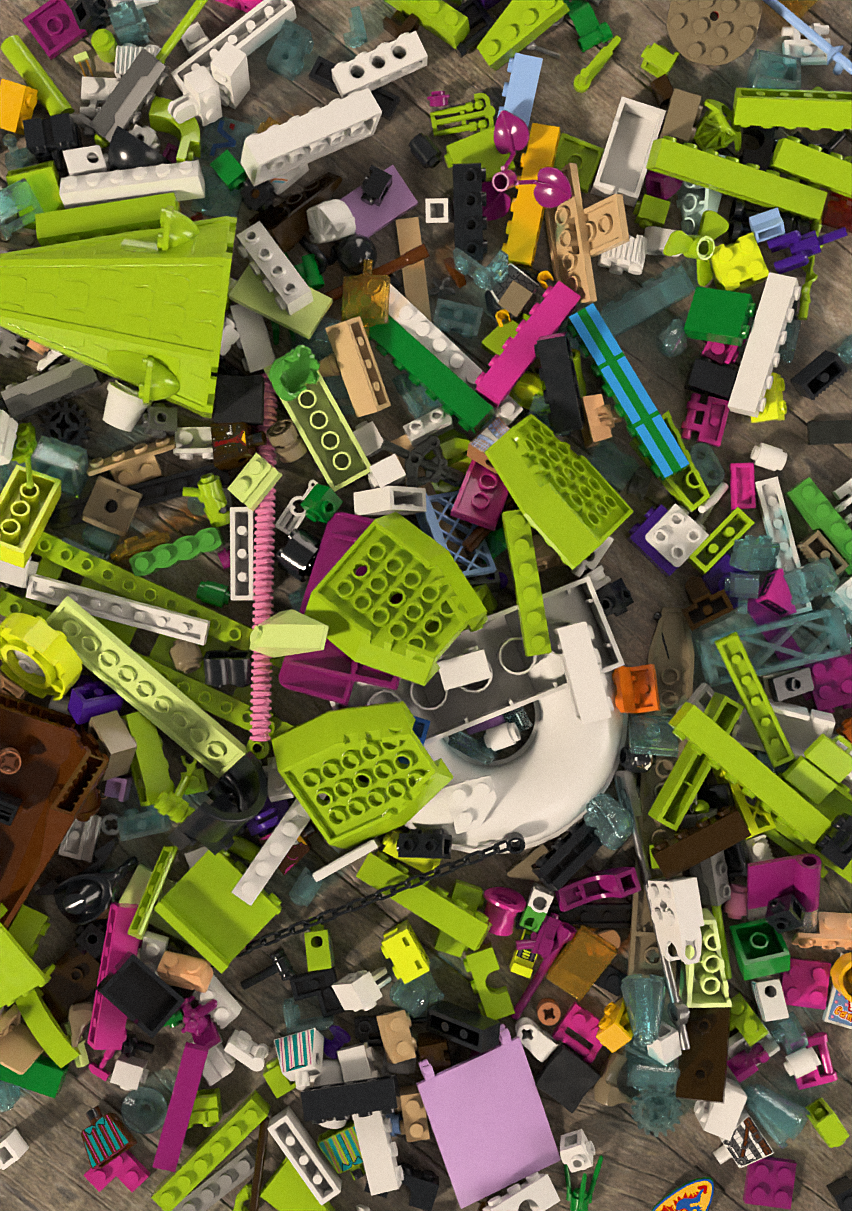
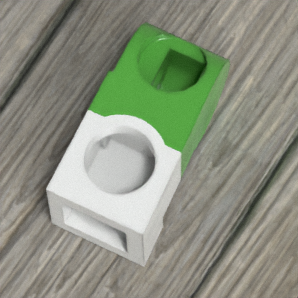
M535 882L533 883L525 910L522 912L519 921L520 926L536 933L538 932L554 898L553 891L550 892L547 887Z

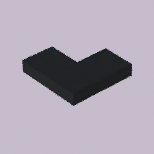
M335 967L299 974L289 979L294 1000L298 1001L317 996L323 1018L346 1011L343 1009L331 986L338 981Z

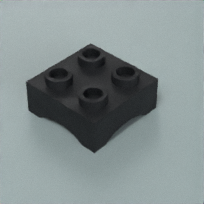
M215 375L217 380L214 422H245L249 425H263V376Z
M561 1043L534 1078L537 1087L548 1093L573 1114L585 1094L596 1084L601 1076L597 1069L584 1061L583 1058L565 1044Z

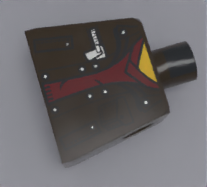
M245 422L210 424L214 467L223 472L247 464L257 453L256 447L267 444L265 432L255 433L254 428Z

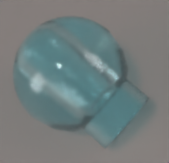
M672 319L669 326L662 328L657 334L656 348L663 356L673 358L685 351L688 339L684 331V321Z

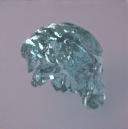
M600 793L586 804L587 814L584 816L586 826H596L598 830H594V833L606 848L616 850L622 846L634 829L631 813L609 794Z

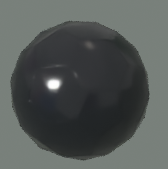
M355 234L344 238L340 242L336 258L340 268L345 273L352 276H361L374 268L377 261V250L369 238Z

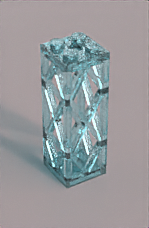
M827 607L695 640L705 683L710 687L733 682L729 673L718 675L716 665L724 668L726 666L724 662L720 661L722 657L718 649L712 653L710 645L715 644L714 641L734 632L738 633L740 640L763 647L750 660L757 676L851 654L852 637L850 633H846L845 624H847V617L844 610L841 611L840 607ZM823 618L824 626L809 621ZM800 626L822 632L802 653L781 647ZM782 628L769 642L749 637V635ZM828 644L830 645L829 649L823 650ZM775 651L795 656L763 664Z

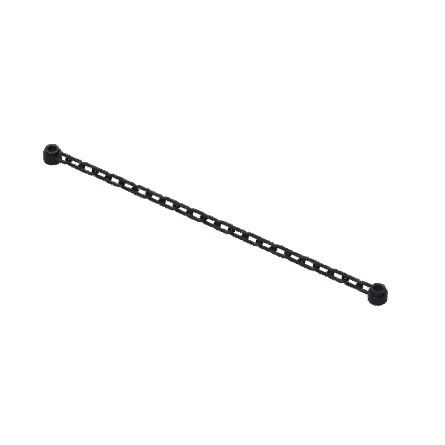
M512 832L505 840L497 842L491 847L474 851L461 859L444 863L433 870L414 875L398 884L386 886L373 894L356 898L345 905L326 910L310 919L298 921L278 932L274 931L263 935L261 938L246 945L247 951L239 953L236 957L249 954L262 946L277 943L290 935L307 931L309 928L320 923L332 921L348 912H355L371 903L385 900L406 889L418 887L429 880L443 877L464 866L476 864L497 853L509 851L512 854H519L525 849L524 837L518 832ZM506 843V848L500 850L499 845ZM478 854L479 859L470 862L469 857ZM449 866L448 871L441 873V868ZM419 878L420 882L411 885V880ZM390 889V894L382 897L381 892ZM361 901L360 906L353 908V903ZM332 912L333 917L324 920L323 915ZM303 924L304 928L295 931V926ZM274 935L275 940L267 942L266 938ZM169 985L172 989H178V988H180V987H176V986Z

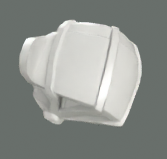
M339 199L324 201L306 211L309 230L313 234L309 237L313 243H327L355 235V217H353L345 202Z

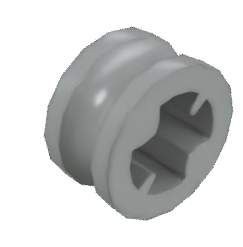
M117 813L108 814L101 822L102 831L107 835L119 833L124 826L123 818ZM115 819L117 821L115 825H118V827L109 829L107 821Z

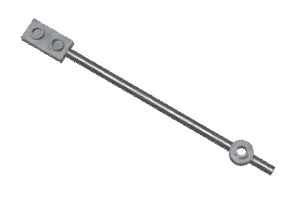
M626 769L618 770L614 775L615 786L622 816L628 817L651 915L652 905L651 899L648 896V880L652 878L637 817L642 815V804L637 794L634 774ZM652 920L671 1002L667 1006L668 1016L678 1030L681 1050H687L691 1048L685 1025L690 1016L689 1008L679 999L671 962L667 961L661 952L655 924Z

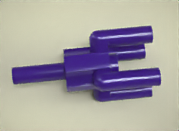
M845 227L818 237L815 230L801 235L798 230H794L767 240L771 253L790 248L792 256L774 262L777 273L783 274L807 265L809 263L808 257L822 252L821 245L848 235Z

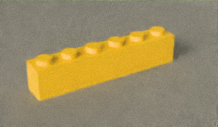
M532 123L531 131L529 130L527 151L522 153L520 167H523L522 175H518L517 180H538L540 169L554 167L561 136L560 127ZM535 184L515 185L518 194L517 198H513L511 203V212L514 213L512 221L508 220L506 234L509 235L508 241L503 243L501 257H504L506 265L512 263L513 265L520 264L533 268L545 207L538 204L534 197Z

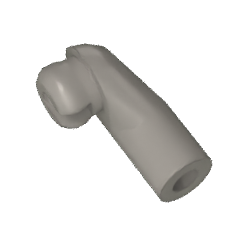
M70 114L74 123L84 129L83 135L87 138H94L96 131L89 126L92 121L83 114Z

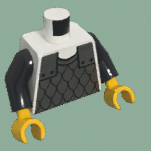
M492 261L484 269V272L492 279L487 283L484 294L487 310L497 320L499 327H503L502 320L508 319L511 322L510 316L512 314L501 307L498 302L513 280L535 294L539 289L538 283L544 289H547L548 285L545 281L548 279L553 281L554 278L549 271L541 272L520 264L513 265L509 263L501 270Z

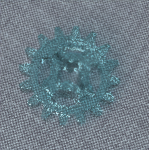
M656 1083L655 1089H652L650 1085H647L646 1092L640 1089V1098L633 1097L637 1105L631 1106L632 1112H634L632 1117L634 1121H638L637 1127L639 1130L644 1128L646 1135L653 1131L655 1137H658L659 1132L667 1136V1129L674 1132L673 1124L681 1123L677 1116L683 1115L682 1110L678 1108L682 1104L679 1099H676V1093L674 1091L670 1093L668 1086L661 1090L658 1083ZM644 1103H645V1104H646V1109L643 1111V1115H642V1108H643V1105H644ZM671 1107H672L671 1114H670V1116L668 1117V1111H669V1110L671 1109ZM657 1108L658 1110H660V1112L657 1113L653 1110Z

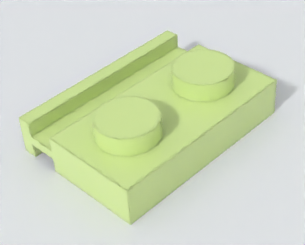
M255 453L227 489L250 510L254 511L282 477V474L261 455Z

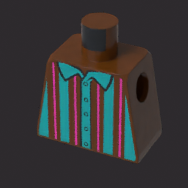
M98 1106L86 1113L91 1125L82 1130L81 1136L92 1169H102L138 1143L117 1114L107 1113L103 1116Z

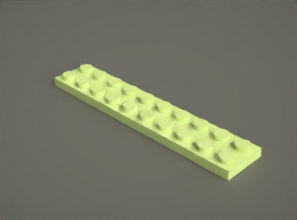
M69 596L47 618L46 622L49 627L55 631L59 630L66 635L67 642L73 647L85 667L215 776L220 778L246 754L247 750L244 744Z

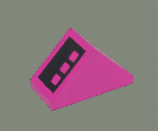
M782 568L766 575L755 600L756 603L781 618L797 612Z

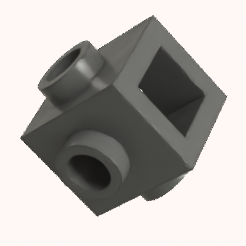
M160 403L149 406L145 413H142L141 422L142 427H145V434H152L153 438H165L166 435L173 436L177 432V408H167L165 404Z

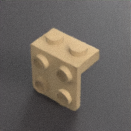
M14 1004L8 1011H4L0 1015V1064L22 1075L42 1054L44 1049L30 1029L20 1023L21 1013Z

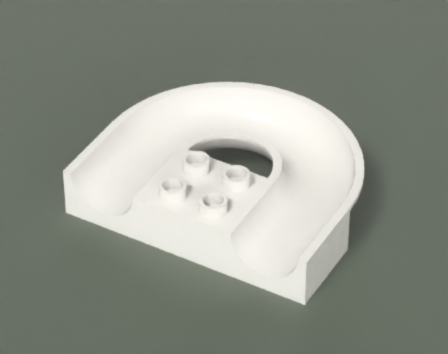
M589 576L542 594L552 653L525 656L517 605L487 616L488 620L483 624L482 629L470 632L469 629L462 631L461 635L455 639L443 654L454 652L455 656L464 654V649L478 646V650L484 649L492 678L444 690L439 670L425 686L400 678L397 690L355 681L348 706L330 701L333 710L404 701L413 716L431 721L423 746L433 761L441 758L453 775V779L446 786L486 775L491 776L497 799L480 828L456 834L444 788L405 824L406 827L409 829H422V834H429V829L444 830V834L452 836L451 849L468 853L491 847L495 843L505 840L510 833L518 832L524 837L525 849L543 844L565 832L575 822L580 821L584 817L583 815L600 800L610 785L620 762V751L625 745L628 713H621L616 707L615 696L617 695V688L612 680L614 669L625 665ZM580 621H586L587 625L592 626L595 639H592L591 642L593 648L598 649L601 663H598L599 672H604L607 681V687H604L607 697H611L614 708L613 711H610V718L584 725L577 722L560 658L563 650H558L553 628ZM531 702L534 703L535 722L532 733L522 748L507 758L496 761H482L471 758L457 749L448 737ZM506 843L499 845L500 850L506 848Z

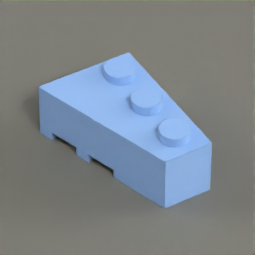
M515 53L514 58L510 57L507 72L511 73L510 81L504 83L502 96L506 97L505 105L499 107L498 116L501 111L507 110L521 118L529 126L543 58Z

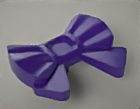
M331 1025L329 1029L334 1039L331 1041L324 1037L323 1051L328 1057L337 1059V1051H339L344 1043L351 1041V1036L340 1026Z

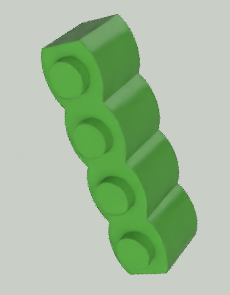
M205 528L195 536H183L173 544H162L155 547L151 552L137 553L129 559L134 576H149L159 571L160 568H171L178 565L182 560L198 558L203 552L217 551L225 545L220 529Z

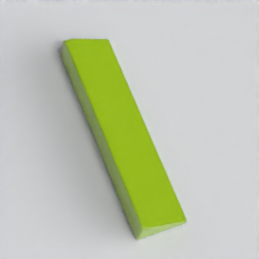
M176 846L163 847L128 930V935L139 940L143 939L154 912L153 908L158 903L177 857L178 848Z

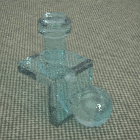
M13 134L5 135L2 141L4 146H7L9 152L5 153L7 170L31 166L27 147L18 149L16 136Z

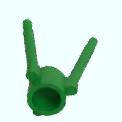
M602 1155L599 1156L588 1192L585 1190L587 1182L586 1173L582 1175L581 1187L575 1188L574 1192H572L569 1168L567 1164H564L567 1189L566 1200L570 1201L571 1211H588L602 1166Z

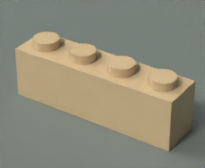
M360 316L325 328L356 417L378 412L391 406Z

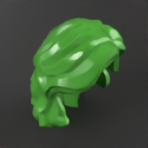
M298 345L295 350L292 349L291 352L276 359L269 371V379L276 394L284 401H291L297 398L302 391L307 389L306 383H317L320 377L317 373L320 363L315 359V355L311 353V349L304 345Z

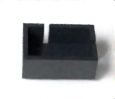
M128 951L115 965L114 968L117 970L115 974L110 971L95 989L153 1039L185 1000L140 959Z

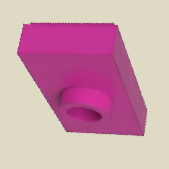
M754 462L730 463L731 510L737 507L740 509H755Z

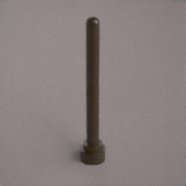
M268 1116L260 1123L249 1211L259 1210L268 1138L267 1127L270 1121Z

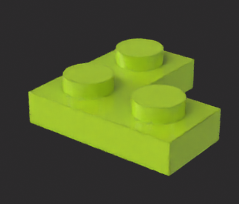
M740 993L731 998L730 1031L737 1028L749 1046H752L769 1034V1032Z

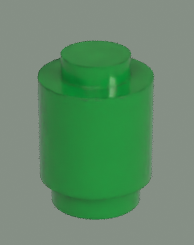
M210 580L206 582L201 581L196 598L201 599L203 603L223 608L225 604L229 605L231 591H229V586Z

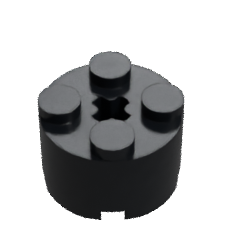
M294 528L288 536V544L277 552L275 560L278 561V568L303 583L306 581L303 578L305 575L311 576L322 540L304 529L297 530Z

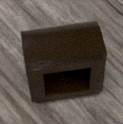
M664 74L649 85L659 107H664L668 104L674 91L668 76Z

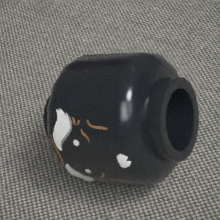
M628 742L621 749L619 759L621 765L629 772L647 773L652 765L656 763V753L648 743Z

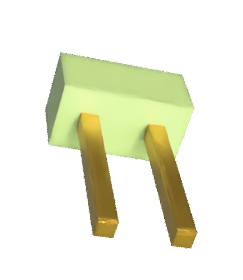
M84 51L74 55L75 62L80 65L84 77L86 75L81 63L85 61L93 77L94 75L88 63V60H90L88 53Z

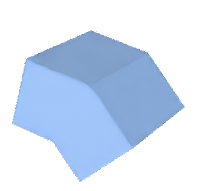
M778 207L749 217L748 222L757 243L785 234L784 222Z

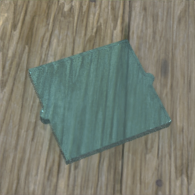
M63 537V542L95 557L106 560L110 556L74 538Z

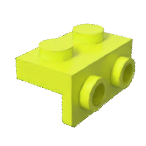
M771 373L773 383L770 390L766 389L765 392L766 405L764 411L759 412L758 418L751 416V423L785 420L784 414H787V404L783 400L782 391H785V382L780 374Z

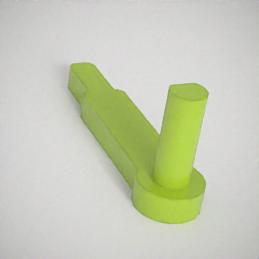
M618 35L611 40L607 47L604 46L590 64L583 68L580 74L575 77L573 87L577 92H586L593 79L611 59L613 51L621 42V38Z

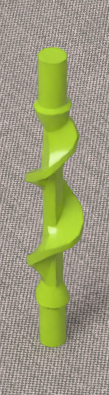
M823 211L820 220H814L810 225L811 232L815 230L817 237L823 227L821 225ZM815 255L808 257L809 263L802 267L803 271L806 272L805 284L801 288L799 320H807L809 303H811V285L818 278V275L813 271Z

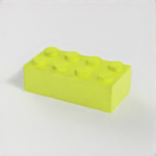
M16 464L0 494V560L25 568L61 497V480L32 470L34 487L28 489L26 487V467Z

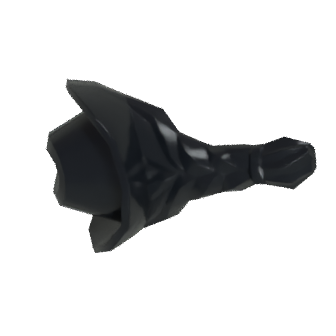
M137 857L128 858L113 871L75 875L59 883L53 893L55 903L60 912L71 923L84 925L96 920L108 907L113 888L127 873L137 868L139 862Z

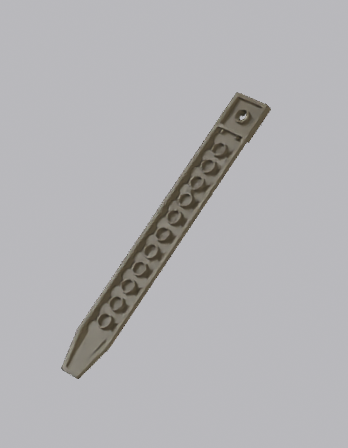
M662 607V616L656 625L647 659V665L655 664L661 708L660 711L644 713L642 743H648L656 753V763L652 765L647 773H640L639 788L642 815L638 816V822L652 879L661 878L664 875L660 868H651L649 844H655L662 839L669 840L675 836L674 834L677 831L683 829L682 822L677 831L648 815L688 742L687 739L682 741L672 733L674 728L668 724L676 714L678 707L687 702L693 694L695 660L690 627L681 611L684 608ZM662 633L664 635L665 643L669 653V659L667 657L666 650L663 644ZM635 853V871L641 890L633 893L627 977L631 979L665 981L660 955L654 959V962H650V958L646 957L651 949H655L657 954H659ZM673 943L668 947L670 956H674L677 953ZM677 960L671 961L675 980Z

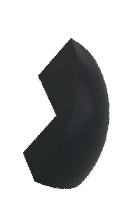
M120 126L116 127L108 153L110 171L172 164V162Z

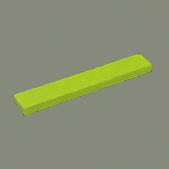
M734 632L714 641L773 768L795 759L738 633Z

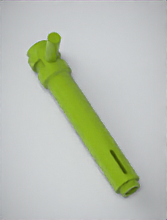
M182 776L174 794L162 791L154 803V808L158 809V813L170 816L169 819L176 823H181L196 810L189 806V802L182 799L191 780L188 776ZM235 835L232 838L235 842L228 850L251 863L261 847L242 836L237 837Z

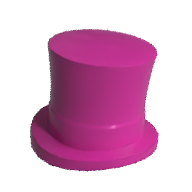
M494 887L485 890L483 897L487 900V904L483 914L489 917L488 922L492 923L489 932L499 936L511 935L518 912L525 910L526 901L524 897L517 891L505 887Z

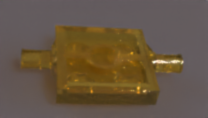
M365 259L363 260V274L344 276L341 322L360 316L369 341V327L376 324H388L390 277L388 275L372 274L373 260Z

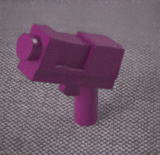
M552 912L550 916L546 915L537 933L532 932L530 939L516 941L517 950L532 949L531 953L540 954L543 959L550 956L554 944L553 940L561 923L558 920L560 915Z

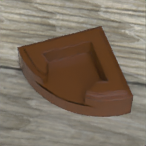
M451 257L443 260L454 283L459 288L465 286L466 279L462 266Z

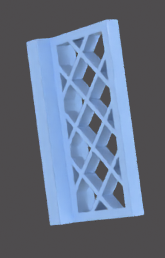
M459 491L427 496L426 493L427 512L415 513L420 529L447 549L454 560L468 567L466 571L462 572L466 578L495 573L496 567L485 539L479 548L472 552L475 555L471 561L459 555L463 548V541L451 535L453 530L457 528L467 534L466 539L473 532L472 530H475L478 526L471 523L472 527L469 529L458 523L459 518L455 521L444 515L447 508L452 510L454 504L451 501L457 498ZM439 502L445 508L441 513L435 510L431 503ZM440 520L453 526L449 533L440 528ZM448 540L460 546L457 553L447 548L446 543ZM478 556L486 561L488 567L481 568L473 562Z

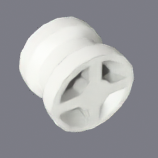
M602 565L582 577H590L595 591L611 581L610 577L604 574Z

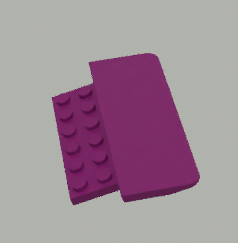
M343 512L334 513L327 522L299 613H305L311 592L370 526L374 519ZM359 567L356 571V575H365L367 572V567ZM400 593L393 595L391 603H400L403 595ZM327 638L324 650L285 656L279 673V682L286 689L347 706L355 681L397 690L400 678L353 661Z

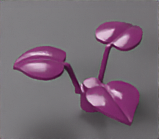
M507 110L501 111L496 120L494 143L501 154L511 152V155L506 163L501 166V171L493 176L492 181L482 183V192H486V206L482 207V216H487V221L499 219L509 212L511 198L504 192L515 185L535 184L534 197L538 204L546 208L557 207L572 196L571 186L567 177L557 168L545 167L540 169L538 180H517L516 174L508 169L516 155V150H522L527 146L530 134L526 123Z

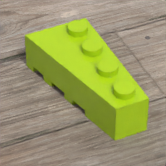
M512 0L479 43L477 49L487 64L497 71L509 61L510 57L513 58L515 53L523 50L568 13L570 9L564 0Z
M668 410L661 417L690 464L687 468L663 482L659 477L658 480L679 505L683 506L690 513L711 496L698 470L695 468L691 460L692 457L689 451L686 450L681 435L675 427ZM634 438L629 445L650 469L652 464L647 457L644 458L638 449L640 444Z

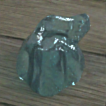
M430 971L406 984L400 978L394 982L389 992L390 1001L401 1010H405V1013H408L412 1018L422 1015L428 1009L429 1002L434 1004L437 1001H441L445 996L437 987Z

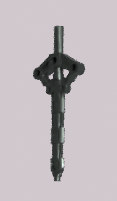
M436 435L428 436L427 439L410 448V450H406L384 439L381 448L405 459L407 487L418 488L428 482L437 483L441 479L452 486L461 488L465 475L463 472L447 466L448 461L443 457L440 440ZM431 450L436 455L432 460L423 458ZM419 466L426 470V477H418Z

